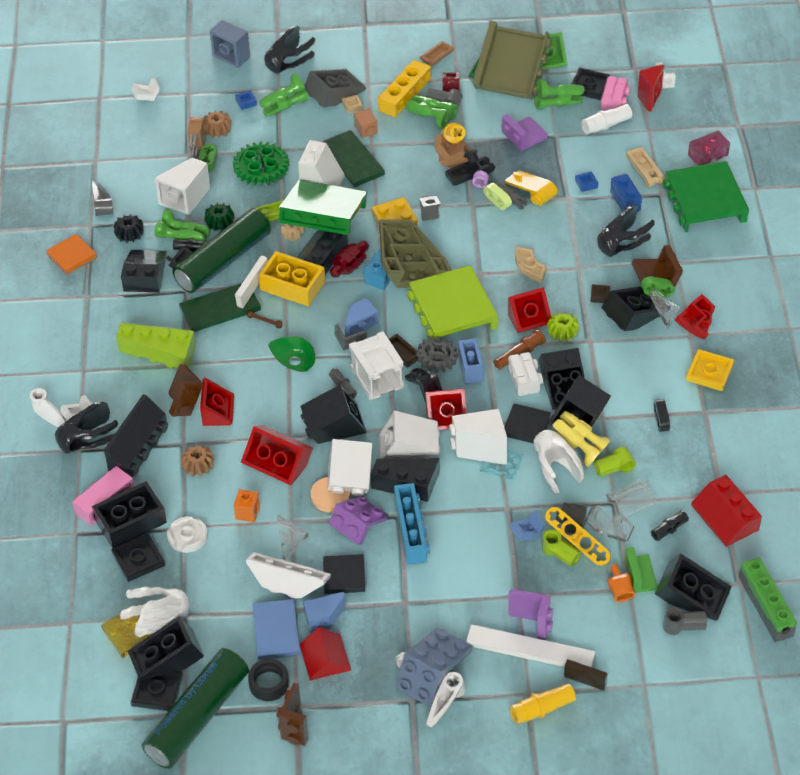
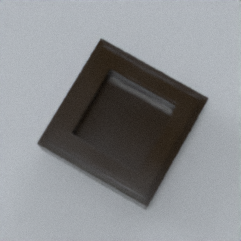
M592 284L590 302L604 303L610 292V286Z

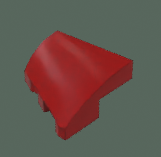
M701 294L676 317L675 321L691 334L701 339H706L709 334L707 332L712 322L711 316L714 313L715 305Z

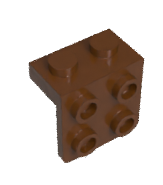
M670 245L663 246L658 259H633L632 266L640 282L646 277L652 276L668 279L676 287L683 273V269Z
M185 364L179 365L169 389V396L173 399L169 410L172 417L191 416L203 387V383Z
M293 682L291 688L288 687L286 690L284 704L280 705L277 711V718H279L278 729L280 730L281 739L293 745L306 746L308 741L307 717L297 713L300 707L299 683Z

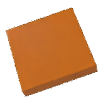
M77 234L46 250L47 255L66 274L97 258L96 253Z

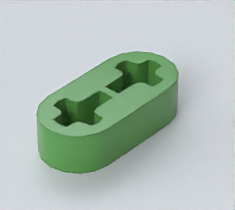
M206 144L201 148L198 160L208 162V172H211L217 159V148L213 144Z
M651 276L646 277L641 282V288L646 295L667 298L675 291L672 282L668 279Z

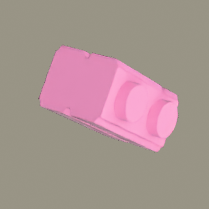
M608 77L601 100L602 111L614 109L627 103V97L625 96H629L630 86H628L626 78Z

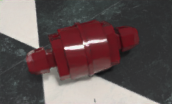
M367 241L349 244L341 249L332 260L334 266L330 269V275L333 278H337L341 275H349L358 269L367 258L365 254L369 248Z

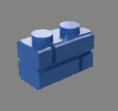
M625 173L611 178L612 186L610 187V192L621 210L624 211L629 206L633 207L636 205L638 207L637 212L641 211L642 196L628 174Z

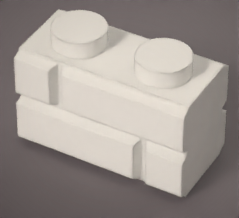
M529 352L521 353L520 355H510L508 357V368L517 395L523 396L528 393H539L540 384H543V378L541 373H537V360L532 359Z

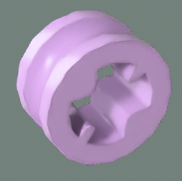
M484 171L475 172L472 179L473 185L477 188H484L488 184L489 175Z

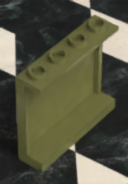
M490 21L473 79L474 87L476 89L533 100L534 94L538 93L537 80L541 79L543 75L542 65L547 61L546 51L547 48H550L552 42L549 32L546 31L545 35L499 27L497 22Z

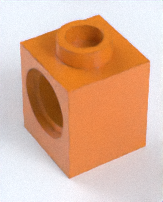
M239 489L234 502L235 519L255 523L260 510L259 493Z

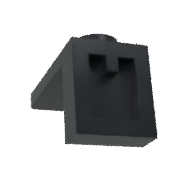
M415 368L405 375L407 381L420 386L425 402L426 392L443 391L436 374L421 368Z

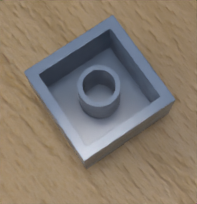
M223 20L210 30L213 57L237 68L250 58L248 31Z

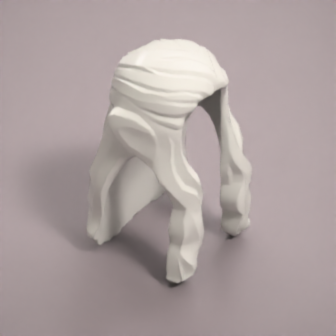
M552 430L540 432L534 439V448L539 454L543 475L554 493L560 492L554 481L556 476L551 468L553 462H558L566 467L576 481L580 483L584 478V471L576 451L559 433Z
M160 587L128 589L126 596L129 599L156 594L167 596L156 601L150 600L146 604L131 606L126 610H122L120 618L123 620L140 615L135 627V635L138 637L150 635L178 616H181L183 619L187 617L190 604L185 592L176 588L163 589Z

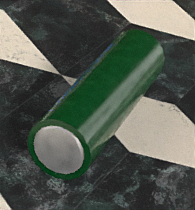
M254 208L248 210L173 268V276L178 285L187 293L197 291L269 235L271 232L269 221L259 210Z
M227 648L219 649L142 742L143 751L153 762L167 769L174 766L247 676L249 668L240 655Z

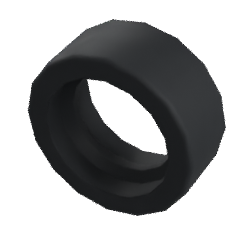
M263 659L256 662L248 672V684L251 694L262 701L280 699L285 695L289 687V675L286 666L275 659ZM266 672H274L281 676V682L272 688L258 686L256 679Z

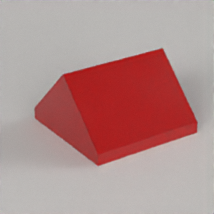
M662 64L640 70L638 98L649 112L654 108L662 92L665 67Z
M544 287L508 297V316L517 333L545 326L548 320H550L551 313Z
M204 377L202 379L203 387L200 403L202 425L230 426L233 422L234 394Z
M465 389L426 392L427 419L437 421L438 430L449 429V425L452 424V416L467 414Z
M318 627L299 644L310 681L351 671L340 634Z

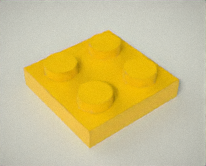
M405 197L372 207V213L378 224L380 219L412 220L418 225V219Z
M698 349L686 375V381L723 392L735 360Z

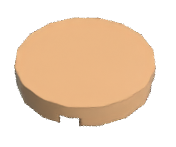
M325 477L313 484L311 488V502L320 511L331 513L334 511L337 503L350 499V492H344L343 494L332 493V491L327 490L328 477Z

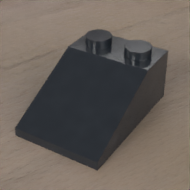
M131 250L123 263L121 273L123 292L160 293L167 251Z
M641 286L611 290L601 307L606 315L624 332L637 330L670 310L659 297L646 295Z
M680 553L668 562L655 595L672 606L687 611H704L707 618L717 621L732 586Z
M178 616L128 650L140 681L186 669L204 657L193 629L181 616Z

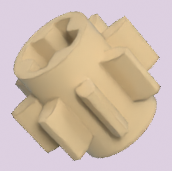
M284 224L285 226L281 227L284 239L290 241L300 239V234L304 233V228L300 226Z

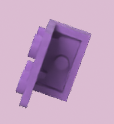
M508 114L502 116V133L520 151L548 139V134L531 117L515 122Z
M358 496L337 503L329 525L360 545L364 543L369 527L386 521L388 515L381 508L369 503L365 497Z
M511 589L509 591L508 614L513 617L538 621L537 639L546 640L547 632L551 633L553 626L551 596L543 593L526 592L521 589Z

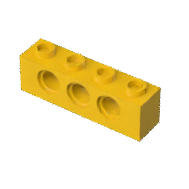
M413 60L396 77L392 84H389L387 89L378 96V110L396 118L405 108L406 103L414 95H417L431 80V66Z

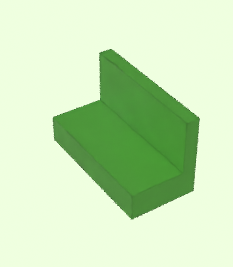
M634 547L626 548L624 560L635 593L657 590L649 555L636 556Z

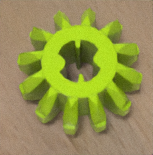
M566 311L564 314L557 312L556 315H551L547 323L549 336H552L553 340L559 339L560 343L562 340L569 342L570 339H575L576 334L579 332L578 319L574 318L573 313L568 315Z

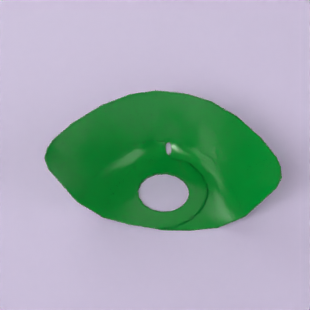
M283 337L273 340L268 344L269 349L278 362L289 369L306 372L315 363L314 348L311 343L301 337ZM292 357H299L301 362L298 365H291L289 360Z

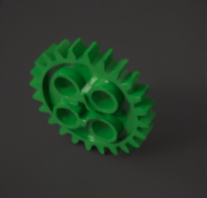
M262 141L259 142V145L253 142V146L247 144L246 149L241 147V152H236V156L233 157V168L237 178L241 177V181L246 180L247 184L253 182V186L257 183H260V186H262L265 182L269 185V181L276 183V178L281 180V175L286 176V171L289 170L288 154H286L285 149L281 150V146L276 147L275 143L270 146L269 142H266L265 145L262 144Z

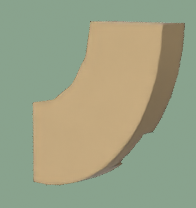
M516 246L515 261L519 270L528 278L542 283L547 266L535 259L533 249Z

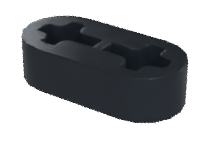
M656 399L653 406L659 432L670 431V420L665 399Z

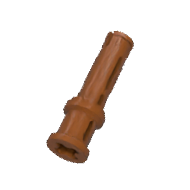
M535 329L533 334L527 338L523 337L518 345L494 359L495 367L501 370L508 365V357L510 355L531 353L536 346L546 343L545 336L539 329Z

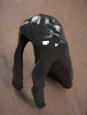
M297 25L290 27L266 52L264 56L266 67L273 73L279 74L288 68H294L314 57L313 51H310L293 63H284L286 57L298 56L303 51H307L315 43V38L312 37L298 47L300 27Z
M636 205L633 207L629 206L600 232L597 237L598 248L606 256L612 257L621 251L632 250L641 246L643 242L650 240L651 235L647 232L655 225V221L652 219L636 231H627L634 225L638 209ZM647 233L629 245H619L623 240H634Z
M95 402L57 428L55 439L59 448L64 453L69 454L79 449L96 448L110 442L114 434L90 443L82 441V439H94L99 435H105L117 428L118 421L114 420L103 427L95 429L109 420L110 411L108 403Z

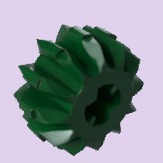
M216 203V205H210L206 209L204 221L209 229L213 228L214 232L216 230L222 231L234 222L235 216L230 205L226 206L225 203Z

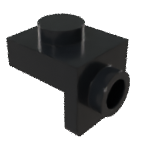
M183 246L173 259L169 256L166 259L170 262L169 266L173 269L193 252Z

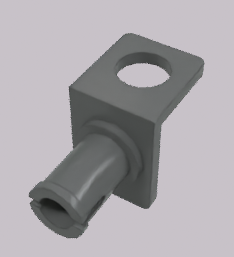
M425 195L419 198L422 221L438 219V206H441L438 197Z
M335 325L334 334L343 350L349 349L350 343L367 339L366 330L345 337L339 325Z

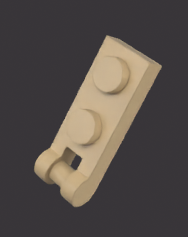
M643 147L627 151V159L642 177L647 188L653 187L656 183H663L664 175Z

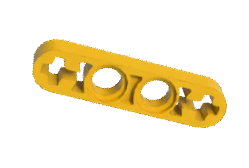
M551 507L547 510L545 516L547 522L595 564L605 566L610 562V552L558 507ZM551 512H559L558 516L563 521L565 517L568 519L562 524L560 529L557 527L560 525L557 520L551 521ZM568 524L575 525L576 532L574 535L569 536L565 533V527ZM585 537L590 538L592 541V545L588 549H583L580 546L581 539ZM596 544L599 546L596 548L597 551L600 553L606 552V561L600 560L598 562V556L594 552L591 556L588 554L594 549Z

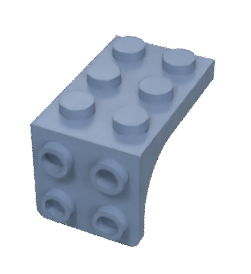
M436 628L405 652L396 688L423 704L431 706L444 677L451 669L471 654L473 646L466 643L465 640L449 634L444 629Z

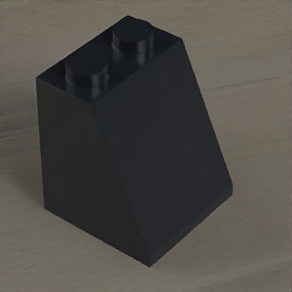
M578 375L548 421V424L552 426L557 419H560L563 412L567 411L592 427L611 395Z
M341 384L300 406L302 410L301 418L307 426L305 432L309 439L313 438L317 444L330 442L333 439L339 440L357 436L367 432L358 404Z

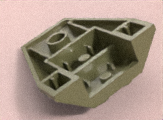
M379 220L381 262L388 277L397 288H409V282L451 271L446 258L412 220Z

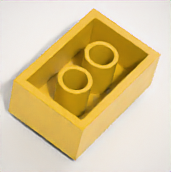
M278 251L274 252L259 274L261 291L308 307L325 284V268L323 266Z

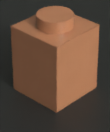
M369 108L353 113L354 126L361 138L378 134L377 120Z

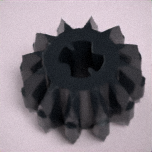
M123 214V218L118 217L117 221L114 222V235L120 242H134L135 239L140 240L141 236L144 235V225L142 219L138 218V215L132 216L130 214L125 216Z

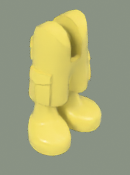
M564 411L560 419H557L552 425L572 448L579 447L584 452L585 458L583 463L587 467L591 465L611 441L608 437H600L591 432L592 427L567 411ZM587 438L590 442L594 444V447L587 443L584 439Z

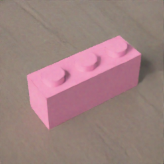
M114 467L111 471L106 472L100 480L93 483L84 493L75 498L72 502L75 514L90 526H93L96 521L92 506L134 487L133 478L119 467Z

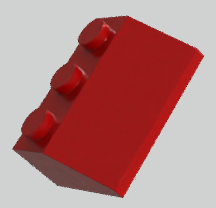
M264 425L253 426L241 463L292 485L307 466L313 447Z
M727 475L709 482L691 502V506L725 547L760 529L762 515Z

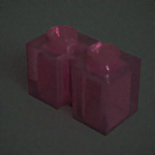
M718 130L689 142L688 156L698 166L709 164L714 158L719 160L729 156L730 142Z

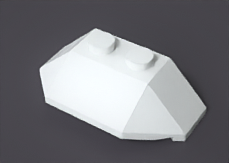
M253 553L246 560V564L263 588H267L273 593L281 592L288 594L291 598L304 597L324 585L331 576V574L270 556H263L258 553Z

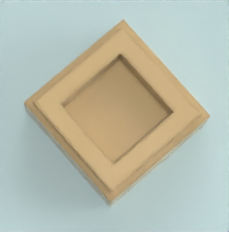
M358 95L342 98V104L347 114L363 110V104Z

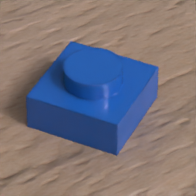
M251 90L235 95V100L241 110L257 106V100Z
M592 171L575 176V182L581 192L598 188V181Z

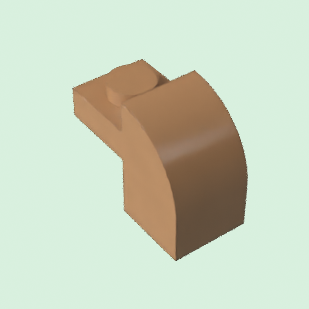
M442 134L435 136L434 148L439 154L440 164L445 167H456L469 162L467 157H464V154L471 149L463 139L458 143L450 145Z

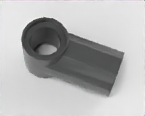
M429 88L427 98H434L439 102L455 103L457 106H459L463 98L462 93L456 89L446 92Z
M676 607L669 608L665 614L663 629L670 635H676L680 631L706 630L707 617L704 611L683 612Z

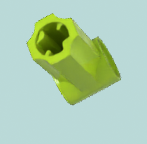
M623 446L614 450L612 455L594 460L593 465L596 474L602 477L617 471L622 473L630 472L636 467V461L628 448Z
M551 529L544 533L542 550L546 555L555 556L570 567L578 562L582 552L563 540L558 531Z

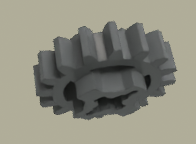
M439 336L436 339L429 337V341L424 339L422 344L419 343L417 349L418 362H422V367L427 366L428 371L435 369L436 373H438L439 369L443 372L446 371V368L451 370L452 365H456L458 358L457 347L453 346L452 341L446 342L447 338L440 340Z

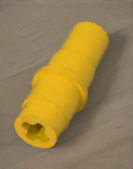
M450 123L441 131L445 139L453 144L460 142L466 133L464 127L458 123Z
M567 683L550 691L531 694L529 698L510 706V714L517 725L536 718L541 719L546 714L575 702L576 695L572 686Z

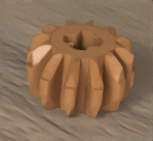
M214 111L213 113L208 112V115L204 116L206 135H211L212 138L218 136L219 138L221 135L226 136V133L230 132L232 123L228 113Z
M194 444L192 448L186 447V451L182 452L181 466L186 474L190 473L192 477L198 474L201 477L202 473L208 474L209 469H213L214 455L209 447L204 448L203 444L197 447Z

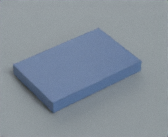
M294 599L252 604L258 660L300 655Z

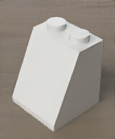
M309 140L298 163L299 179L341 187L345 174L327 143Z
M190 158L158 175L155 178L158 203L189 215L210 190L207 163Z
M499 409L452 416V424L449 425L450 435L453 436V438H450L451 450L455 449L457 457L507 464V435Z
M394 410L379 433L380 459L435 458L439 455L441 449L438 444L440 431L438 430L437 421Z
M332 440L328 455L327 490L332 491L334 494H343L344 492H350L354 496L367 494L370 482L372 443Z

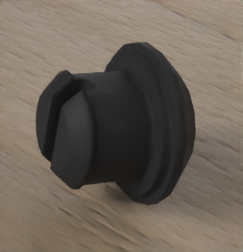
M472 149L464 154L469 163L472 164L478 161V150Z

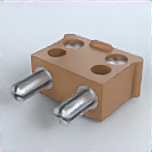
M190 117L187 131L190 151H192L191 157L194 158L195 156L197 158L198 151H201L205 144L206 126L202 117Z

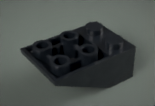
M579 348L543 353L538 359L543 383L552 410L557 409L578 375L585 378Z

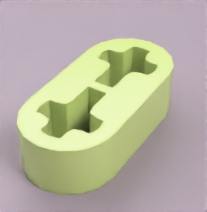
M490 183L484 187L486 197L499 209L505 210L512 205L509 195L495 183Z

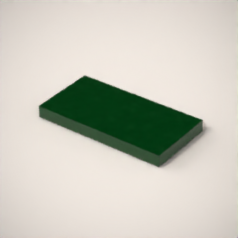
M351 130L322 141L327 143L345 177L354 187L385 175V170Z
M241 283L179 303V308L190 330L195 332L245 316L248 311L253 313L261 311V305L253 292L244 308L237 307L235 294L242 285Z

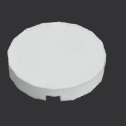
M191 516L181 517L173 521L167 531L170 546L174 550L183 553L194 552L202 548L208 537L207 528L203 521L193 519Z

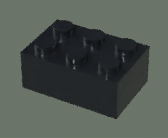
M147 481L92 506L95 521L112 548L167 523L165 509Z

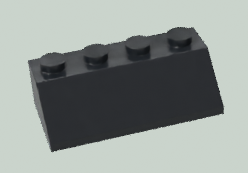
M145 394L138 400L104 449L108 471L117 466L131 477L136 475L143 461L147 460L152 448L158 444L160 436L168 429L166 413Z

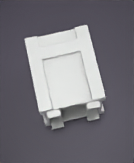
M384 331L365 340L349 344L352 360L350 369L369 400L381 397V394L397 391L404 387V381L402 380L403 361Z

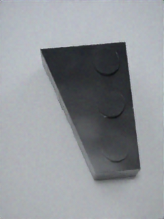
M440 457L376 459L371 471V488L394 494L395 485L414 483L415 491L419 493L420 500L428 502L440 473Z

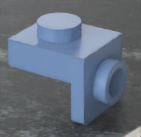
M532 511L528 519L513 521L510 529L520 541L539 539L546 523L537 511Z

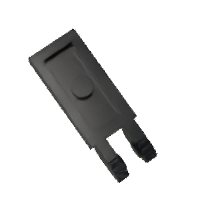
M485 156L472 164L466 162L445 171V176L453 186L473 179L474 173L477 171H484L490 174L496 167Z

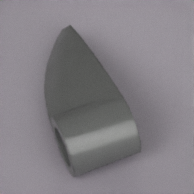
M92 180L95 215L113 214L112 198L103 186Z

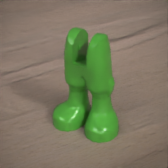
M296 73L290 77L291 84L288 87L280 88L259 101L260 106L264 108L263 114L265 116L276 114L289 109L293 104L304 103L309 100L305 86Z
M538 79V94L534 98L535 108L542 110L554 105L562 107L582 103L583 97L580 95L584 93L585 88L575 84H563L553 87L549 86L546 80Z
M414 95L405 105L406 109L413 114L434 117L436 125L440 129L448 125L449 119L454 120L458 112V106L455 103L439 102L434 98Z
M167 208L163 212L162 221H158L155 226V237L184 240L193 238L196 241H206L205 237H208L210 234V229L205 225L176 220L173 211Z

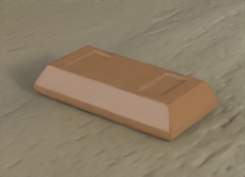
M442 41L420 56V59L432 67L452 53L454 48Z

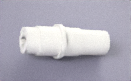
M628 104L606 111L600 110L597 114L581 121L582 130L585 134L601 130L606 131L609 127L631 119L632 110Z

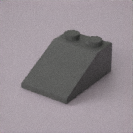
M347 69L310 71L304 85L305 91L308 92L309 96L313 97L320 106L325 108L337 106L342 103V98L354 96L366 90V87Z

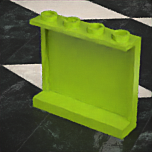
M471 265L409 282L407 296L409 301L413 302L415 313L420 316L422 327H426L428 339L429 337L436 339L437 336L442 337L484 324H488L490 330L498 328V315Z

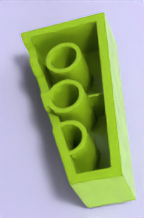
M121 322L116 335L120 352L138 358L145 357L150 362H160L166 364V367L171 369L174 367L178 368L180 364H185L189 368L196 348L194 331Z

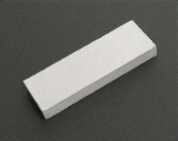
M261 256L236 292L237 307L244 308L259 285V274L268 262L267 257Z

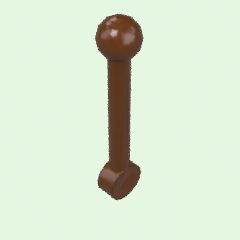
M252 311L247 312L249 318H256L271 323L276 328H282L283 326L282 321H273L256 315Z

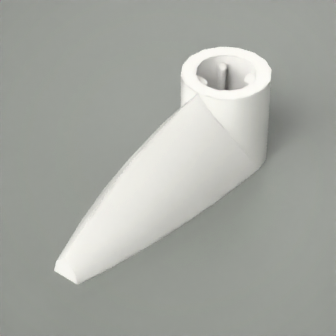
M37 388L30 392V400L35 413L56 427L66 422L61 412L48 400L47 392L44 389Z
M450 672L444 677L426 724L428 727L432 728L446 713L455 698L465 693L466 686L458 672Z

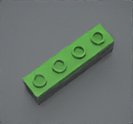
M758 557L742 562L738 578L774 642L794 637L797 621L761 558Z

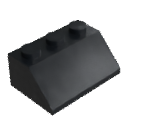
M318 230L296 258L323 266L326 275L333 266L332 260L341 249L348 245L347 235Z

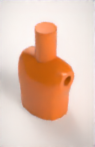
M617 564L611 565L610 569L613 576L607 582L616 602H624L634 598L635 591L630 575L628 573L621 574Z

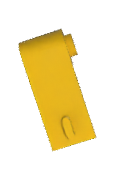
M520 170L513 172V175L505 180V183L530 192L531 201L538 206L544 205L558 194L557 187L550 180Z

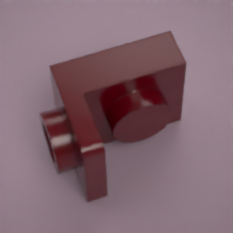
M443 73V91L449 92L452 89L459 91L460 73Z

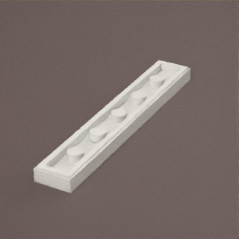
M472 624L466 643L475 648L562 667L565 666L567 659L592 667L595 651Z

